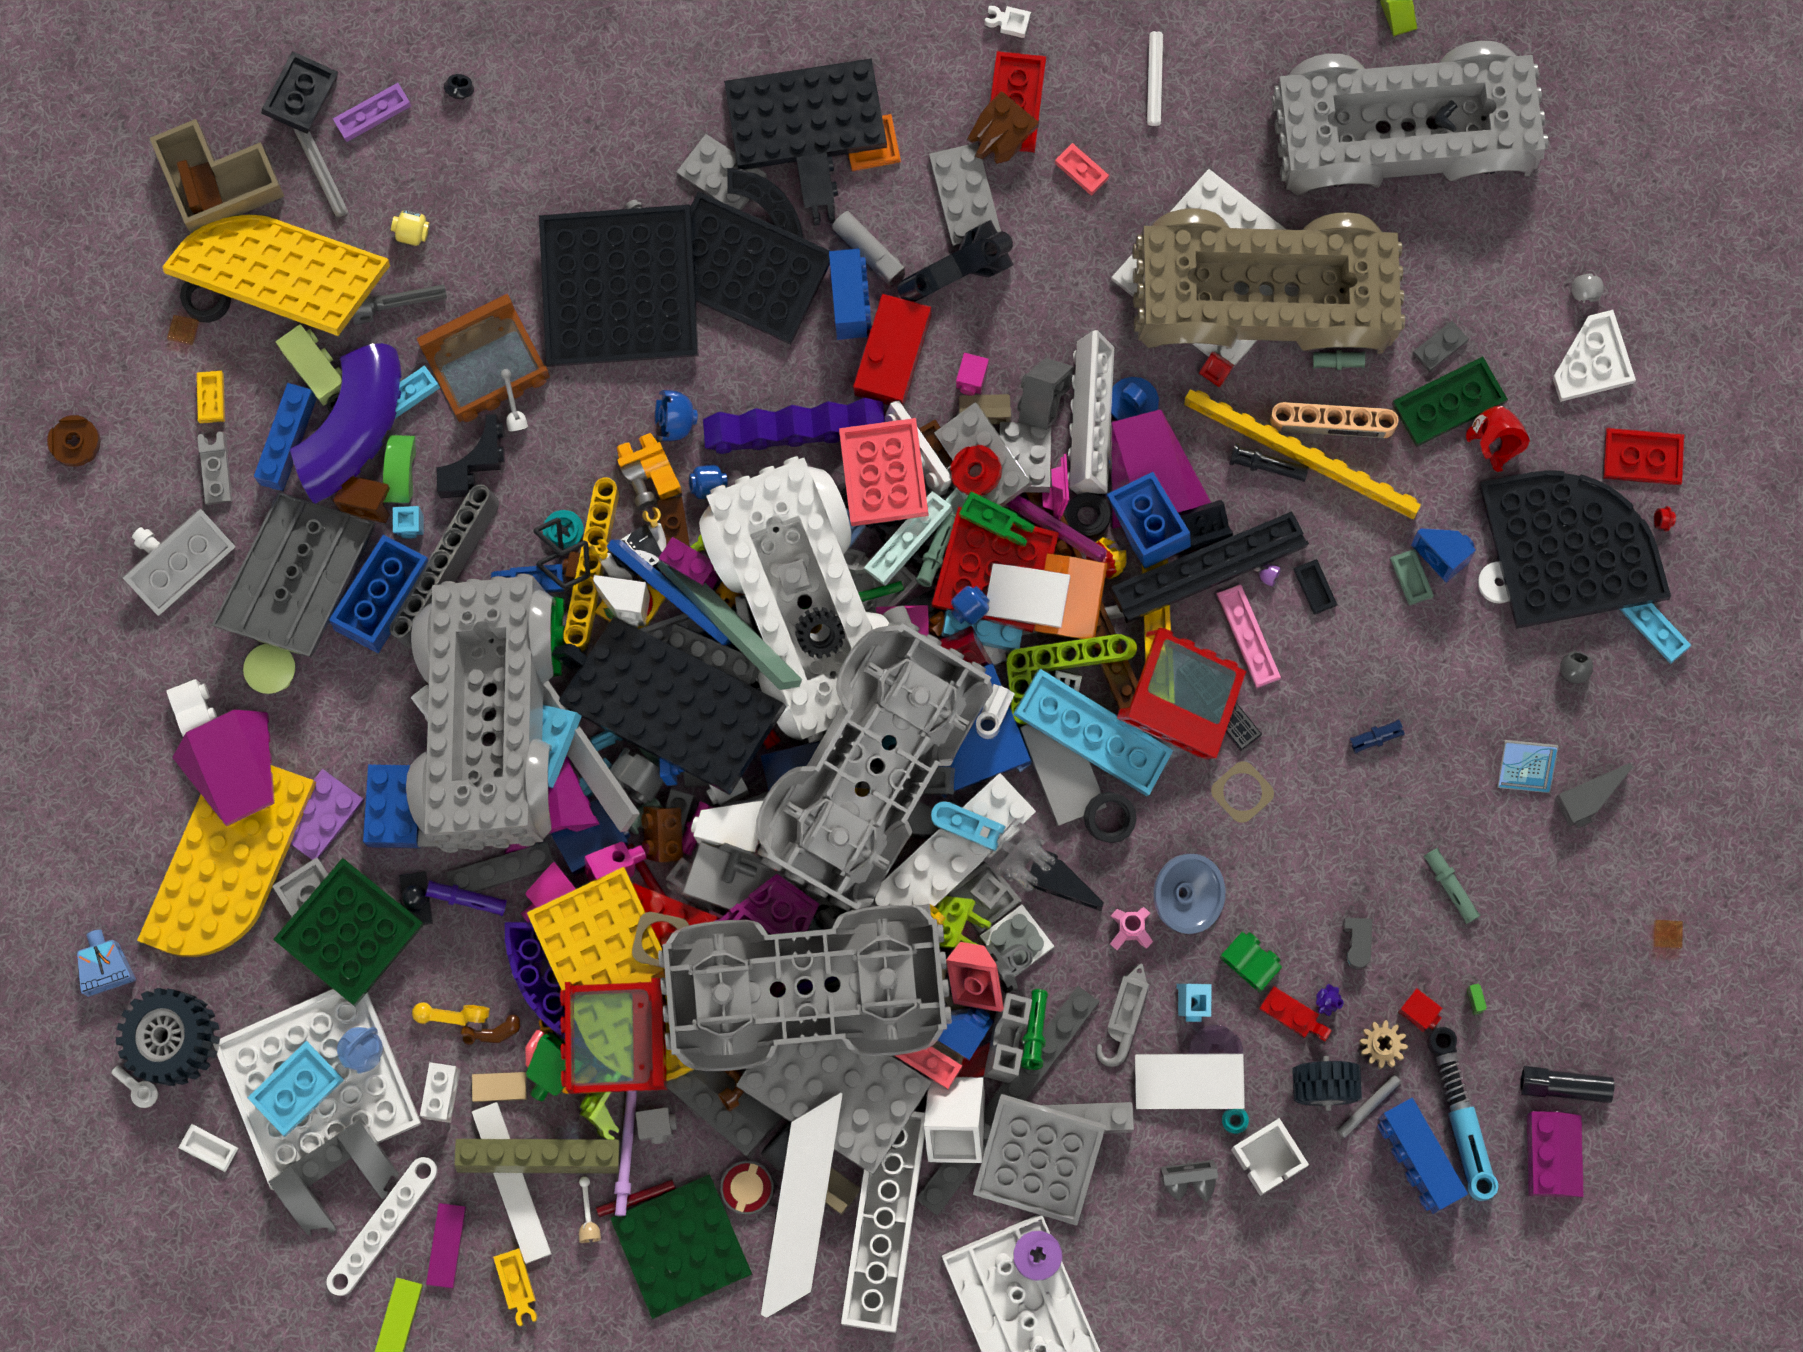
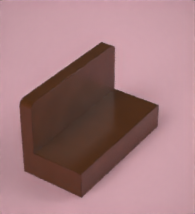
M187 160L176 162L189 207L194 215L223 203L214 172L209 162L190 167Z
M351 476L341 485L342 488L337 491L333 502L341 512L386 524L390 514L383 506V502L390 490L388 484Z

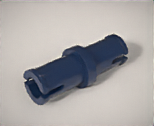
M1398 719L1379 728L1376 726L1371 727V731L1350 737L1349 740L1353 744L1352 748L1356 754L1376 745L1378 747L1383 746V742L1404 736L1405 733Z

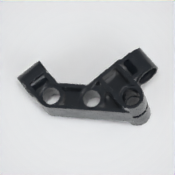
M992 220L967 231L958 251L901 280L902 282L898 284L899 296L901 299L916 302L968 274L989 278L1014 265L1008 254L1013 248L1012 238L1006 232H997Z

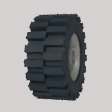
M157 988L154 989V993L146 991L141 994L143 1000L133 999L130 1002V1005L133 1007L132 1011L125 1009L121 1015L126 1018L125 1023H118L117 1030L122 1031V1037H116V1045L123 1046V1050L118 1051L119 1057L128 1060L123 1064L127 1070L135 1071L133 1075L145 1079V1081L168 1086H175V1083L180 1085L189 1083L188 1078L196 1080L201 1076L198 1072L199 1069L207 1071L211 1066L207 1062L208 1057L215 1058L218 1052L212 1050L213 1044L220 1043V1037L214 1035V1031L220 1030L219 1024L210 1020L215 1017L213 1010L206 1008L207 1003L197 999L194 995L169 988L167 990ZM165 1031H168V1038L163 1042L162 1036Z

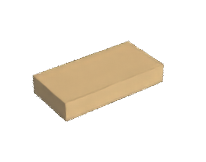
M526 1072L472 1074L473 1102L527 1100Z

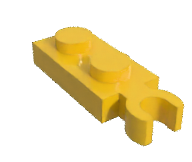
M520 1248L493 1257L509 1310L514 1308L518 1310L515 1317L517 1324L520 1327L524 1326L522 1316L525 1313H529L532 1321L536 1322L537 1314L529 1306V1303L535 1302L536 1298Z

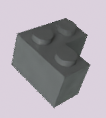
M1045 358L1038 365H1035L1030 372L1024 374L1021 381L1023 394L1017 406V410L1020 412L1018 421L1047 430L1057 420L1060 398L1070 390L1074 366Z

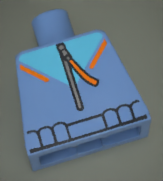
M94 930L86 934L89 947L77 952L82 994L89 997L136 981L118 942L115 940L105 942L102 930Z

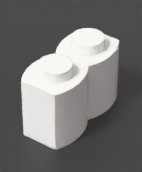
M196 679L166 690L183 737L186 732L218 717L214 708L208 707L206 699H209L210 695L206 685H201Z

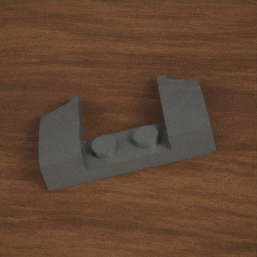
M362 1118L268 1181L307 1235L312 1234L311 1229L327 1227L328 1233L337 1230L309 1186L350 1158L355 1161L382 1199L388 1194L384 1187L391 1175L397 1177L399 1174Z

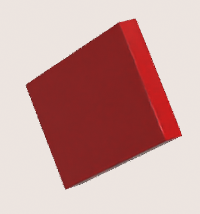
M1606 428L1603 479L1681 485L1684 434Z

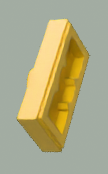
M222 371L197 372L199 423L225 422L224 373Z

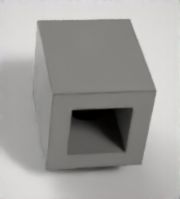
M668 1107L636 1112L640 1141L651 1140L652 1144L668 1142V1137H673L672 1130H677L675 1113L670 1114Z

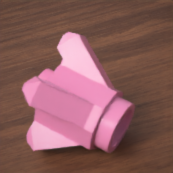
M1144 907L1138 912L1126 913L1116 909L1111 917L1118 923L1119 933L1110 945L1118 950L1125 941L1137 940L1147 949L1153 942L1145 931V920L1151 913Z

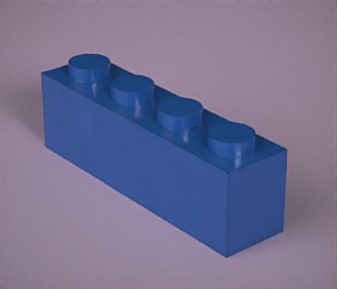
M287 383L253 476L259 485L284 492L294 464L290 449L302 442L317 400L311 389Z

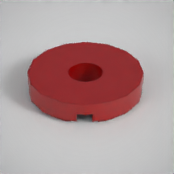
M983 445L965 447L955 455L951 463V479L957 489L966 495H969L970 492L980 496L986 495L997 487L1001 479L1002 465L1000 459L990 448ZM976 464H980L982 466L980 475L972 477L970 475L971 468Z

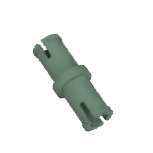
M1336 350V352L1331 353L1313 352V369L1336 368V370H1342V368L1353 367L1365 368V351L1342 352V350Z

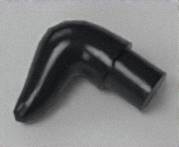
M1450 100L1438 110L1435 115V123L1439 127L1456 132L1455 125L1447 119L1458 108L1453 100Z

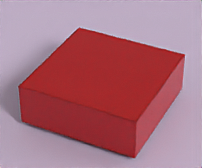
M1213 351L1199 374L1216 386L1221 387L1235 365Z

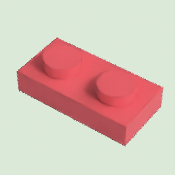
M1073 143L1055 160V164L1091 196L1109 179V175Z

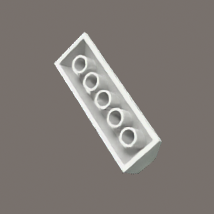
M1095 330L1077 341V350L1073 353L1076 371L1072 377V385L1075 391L1074 399L1071 400L1073 423L1070 424L1072 447L1068 451L1069 461L1071 462V470L1068 472V486L1077 495L1086 492L1107 494L1114 346L1098 330Z

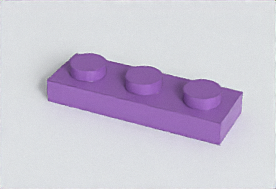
M396 83L338 115L333 120L345 141L348 142L410 108L411 104L399 83Z

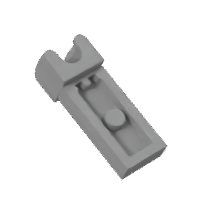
M217 432L216 442L212 445L208 444V440L204 435H198L206 505L232 502L227 437L224 432Z

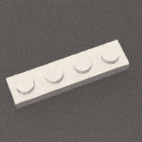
M900 401L891 403L884 417L885 422L911 419ZM917 427L924 478L934 493L938 496L944 495L952 482V477Z

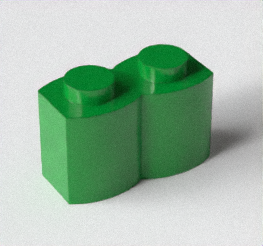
M1241 932L1219 958L1260 993L1282 968L1279 964L1281 960L1272 951L1268 950V952H1265L1259 946L1261 943L1259 939L1249 932L1246 935L1244 932Z

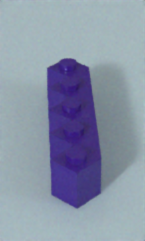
M862 398L849 405L827 401L811 409L796 405H790L776 412L755 408L739 416L717 412L703 419L705 448L716 450V453L726 454L732 450L742 449L764 450L767 447L784 445L798 447L805 443L815 442L837 443L840 441L839 428L883 423L885 418L883 402L868 398Z

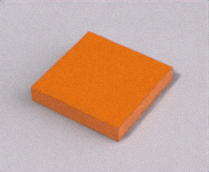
M891 114L882 116L887 148L848 154L852 171L901 162Z

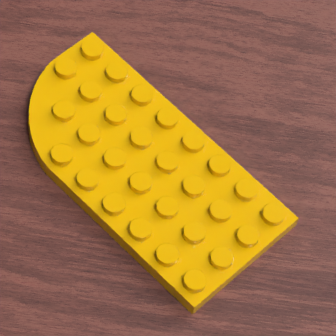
M239 215L211 222L192 232L180 243L162 267L167 275L339 336L390 267L389 259L271 217Z
M270 765L273 774L275 804L227 827L204 797L200 795L137 941L175 956L200 957L224 950L241 939L254 926L261 915L293 840L295 830L314 791L316 782Z
M624 867L527 912L561 990H565V982H571L572 985L651 982V978H665V968L640 963L633 957L632 948L640 917L645 914V911ZM649 925L642 935V947L650 957L659 959L658 951L662 950V947L652 926ZM625 993L576 996L574 998V1019L591 1053L614 1072H620L622 1076L634 1079L633 995ZM665 995V1004H666V1005H668L667 995ZM666 1022V1033H670L669 1022ZM666 1049L667 1081L695 1070L684 1065L676 1055H672V1050Z

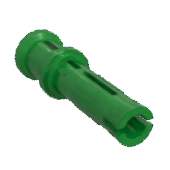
M1043 989L1031 991L1032 1003L1027 1034L1022 1038L1024 1050L1020 1066L1029 1070H1038L1043 1067L1041 1056L1042 1048L1046 1045L1043 1028L1048 992Z

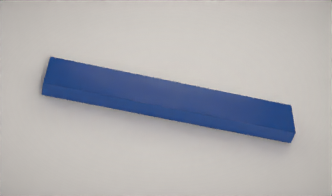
M612 539L606 546L608 550L722 645L732 644L677 586L622 540Z

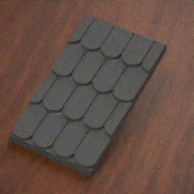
M279 492L212 626L312 658L327 625L330 623L329 619L336 610L345 587L348 585L356 565L363 555L376 523Z

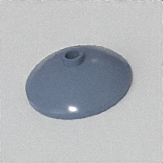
M1182 854L1171 859L1159 872L1154 886V904L1160 919L1170 929L1185 934H1194L1209 928L1217 920L1224 906L1226 891L1223 876L1211 860L1198 854ZM1180 888L1183 890V895L1181 897L1179 896Z

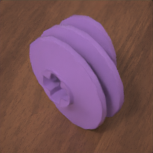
M1031 1231L1024 1234L1017 1241L1013 1252L1014 1264L1019 1273L1035 1281L1046 1280L1053 1276L1059 1269L1063 1257L1058 1241L1051 1234L1044 1231ZM1037 1248L1042 1250L1043 1256H1046L1045 1260L1040 1259L1039 1263H1035L1033 1261L1034 1257L1030 1255L1031 1251L1036 1252Z

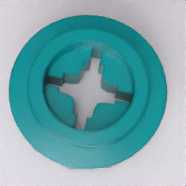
M559 510L546 518L544 523L554 518H560L563 527L570 526L568 528L570 537L562 534L563 549L579 543L583 537L584 526L582 520L574 512ZM554 524L544 529L543 535L558 547L557 526Z

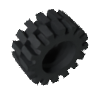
M815 607L812 613L809 610L805 611L806 616L803 617L801 615L798 618L800 623H796L795 626L797 630L795 631V636L802 651L805 654L808 652L809 656L813 658L816 655L818 659H822L823 654H826L827 658L831 657V651L836 654L839 651L837 646L842 647V639H845L844 628L838 615L836 616L832 610L828 612L827 608L822 607L821 611H819L818 607ZM823 624L829 627L830 633L825 640L815 641L810 637V632L816 625Z

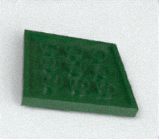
M342 858L273 940L356 1007L424 926V923Z
M710 1174L626 1211V1216L610 1218L652 1319L753 1275Z

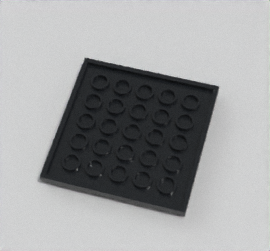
M690 204L539 215L547 367L699 356Z

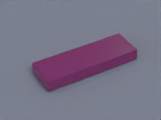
M438 1204L426 1285L454 1289L466 1213L465 1206Z

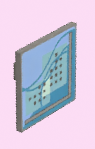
M1505 740L1497 788L1550 793L1558 745Z

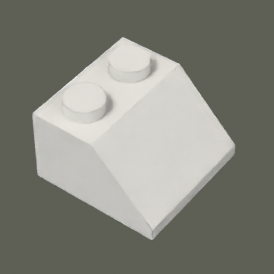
M594 575L593 581L598 595L613 615L636 628L638 626H645L650 601L646 582Z

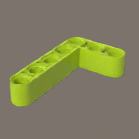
M1115 634L1012 650L1007 657L1009 689L1015 693L1011 702L1012 714H1014L1024 696L1020 690L1021 684L1027 681L1030 685L1039 669L1048 672L1128 660L1135 656L1137 652L1136 642L1128 636ZM1125 640L1127 648L1125 652L1119 654L1117 650L1118 644ZM1099 644L1101 646V653L1098 657H1094L1092 650L1095 645ZM1071 648H1074L1076 656L1072 661H1069L1067 653ZM1049 651L1051 660L1048 664L1044 665L1042 657ZM1024 655L1026 664L1019 668L1017 664L1018 659ZM1013 715L1016 722L1023 725H1028L1027 723Z

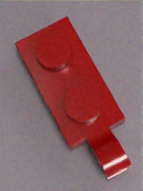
M1273 986L1259 1009L1303 1038L1310 1032L1325 1042L1332 1031L1328 1027L1316 1022L1319 1017L1318 1013Z

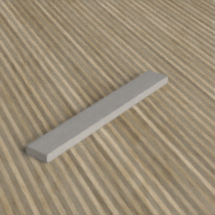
M549 681L543 683V705L568 710L559 702L560 697ZM578 725L567 755L618 830L626 832L640 813Z

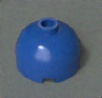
M661 390L659 394L663 395L662 400H656L655 424L659 422L661 435L656 436L659 441H678L690 433L692 425L697 424L698 413L697 410L693 409L692 402L686 395L678 391Z

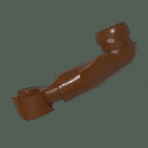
M509 1015L506 1018V1022L496 1028L482 1029L481 1031L463 1026L461 1028L463 1042L466 1045L473 1044L475 1040L486 1043H501L519 1032L520 1018L517 1015Z

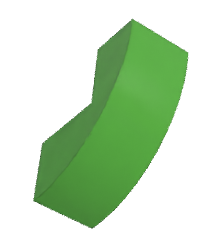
M390 435L388 438L384 459L383 483L388 484L390 490L384 502L409 503L413 495L412 463L416 456L415 436Z

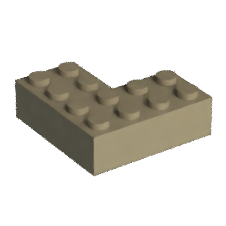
M196 119L150 138L183 221L190 233L211 222L227 217L239 216L285 197L261 142L215 161L204 132ZM187 160L190 167L209 162L214 172L223 203L194 215L189 207L176 162Z

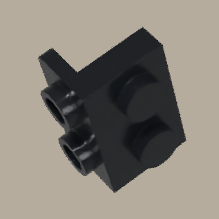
M1222 500L1178 512L1190 532L1191 547L1184 551H1197L1203 546L1215 544L1233 536V531L1229 527L1225 504Z

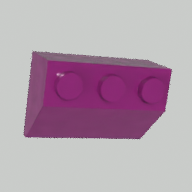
M1530 1112L1527 1114L1529 1196L1584 1197L1582 1116L1562 1112Z

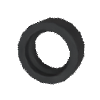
M185 281L181 287L180 300L183 308L192 319L198 322L210 323L219 320L227 313L230 308L231 297L220 294V300L213 308L205 311L196 309L192 305L191 296L199 286Z
M1111 792L1100 793L1093 797L1087 804L1084 812L1085 827L1090 835L1097 840L1108 843L1121 842L1129 837L1135 828L1137 820L1136 811L1131 801L1123 795ZM1107 802L1117 803L1125 813L1123 826L1114 833L1103 832L1098 828L1095 821L1096 811Z

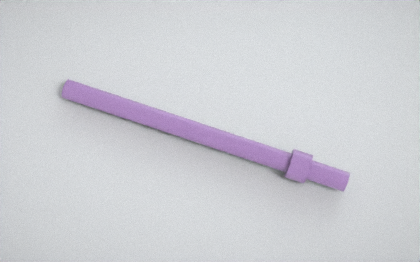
M626 1091L618 1182H615L614 1194H617L616 1216H626L627 1197L631 1194L629 1175L637 1091Z

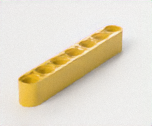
M608 477L599 479L594 485L583 541L588 542L589 560L598 562V565L595 569L590 570V577L573 586L564 630L566 645L572 644L570 640L574 635L580 634L583 636L580 643L573 644L578 646L581 652L588 648L599 598L593 581L594 575L603 576L604 567L599 561L600 556L593 555L590 552L592 545L590 542L594 537L600 536L609 544L619 499L617 486ZM605 488L613 489L609 496L600 495L601 491ZM600 512L608 514L607 518L603 521L595 519L596 515ZM595 545L597 549L600 551L601 545ZM581 547L575 579L585 574L583 547ZM586 585L593 587L592 592L589 594L580 593L581 589ZM580 610L588 611V615L584 619L575 618L576 613Z

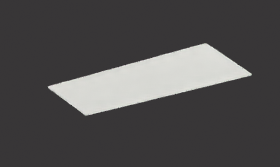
M839 1093L791 1123L761 1315L766 1318L811 1292L842 1093Z

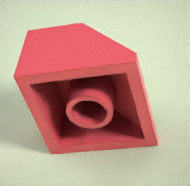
M960 942L946 959L953 1004L1002 1012L1004 1007L997 964L985 946Z

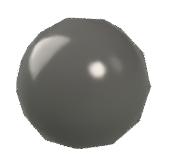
M1578 651L1570 652L1563 657L1560 663V673L1570 683H1583L1593 673V662L1585 653Z

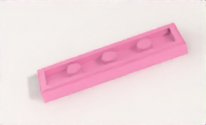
M1239 584L1217 593L1220 605L1256 689L1280 680L1281 676L1242 585Z

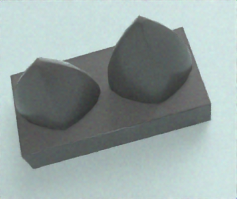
M1214 1160L1160 1167L1163 1183L1169 1194L1176 1200L1180 1201L1184 1197L1189 1182H1192L1196 1193L1202 1200L1208 1202L1216 1185V1179L1218 1178V1170Z

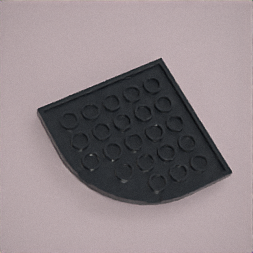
M1559 470L1529 472L1480 482L1479 487L1516 629L1670 600L1671 593L1660 553L1649 525L1635 511L1634 505L1612 487L1581 474L1577 476Z

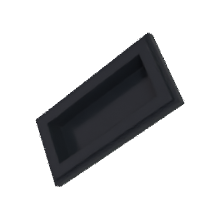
M1317 559L1293 568L1313 615L1338 606Z

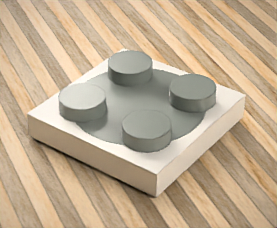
M1020 905L980 935L986 946L992 944L999 953L1016 944L1026 946L1033 954L1031 964L1054 948V945L1023 905ZM1017 950L1013 955V960L1016 964H1021L1026 959V952L1024 950Z

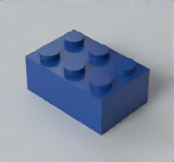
M860 249L829 251L837 340L867 337V329H871L872 325L866 258L860 257Z
M368 764L363 842L367 847L421 848L418 847L419 827L412 817L407 801L406 781L410 765Z

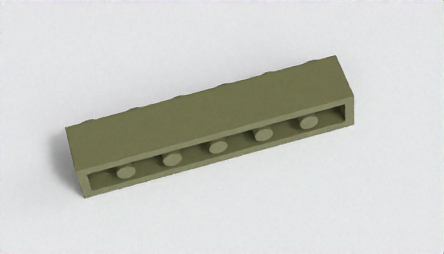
M456 1139L455 1168L457 1173L619 1174V1140Z

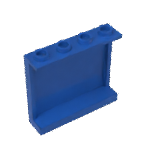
M993 663L984 666L987 669L985 674L992 677L990 679L992 687L994 684L1001 686ZM1010 706L997 736L992 739H985L979 736L976 729V718L957 751L950 766H938L955 768L954 792L994 777L999 773L1032 764ZM987 719L982 721L980 726L985 731H991L996 725L994 721Z

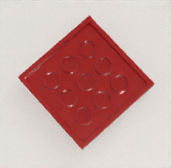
M958 506L932 607L953 611L954 608L951 605V600L966 586H971L972 588L977 586L987 596L993 564L1045 570L1047 554H1054L1059 532L1034 526L1035 528L1031 533L1013 524L1010 531L1023 536L1027 540L1026 545L1022 547L1007 538L1004 539L959 517L962 507ZM989 616L981 618V620L1033 633L1035 624Z

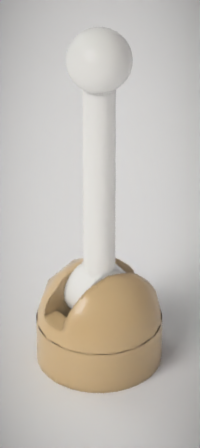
M581 1177L579 1184L583 1189L586 1223L579 1229V1242L588 1243L590 1242L589 1239H593L592 1242L600 1241V1229L595 1223L591 1222L588 1195L590 1180L588 1177Z

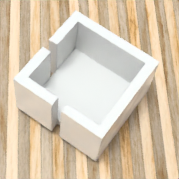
M1280 1118L1231 1149L1243 1170L1250 1169L1251 1172L1247 1176L1260 1196L1284 1181L1282 1176L1286 1181L1309 1165Z

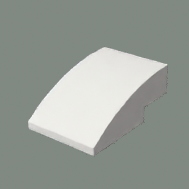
M993 564L987 594L990 600L988 603L989 611L984 616L1061 628L1070 575Z

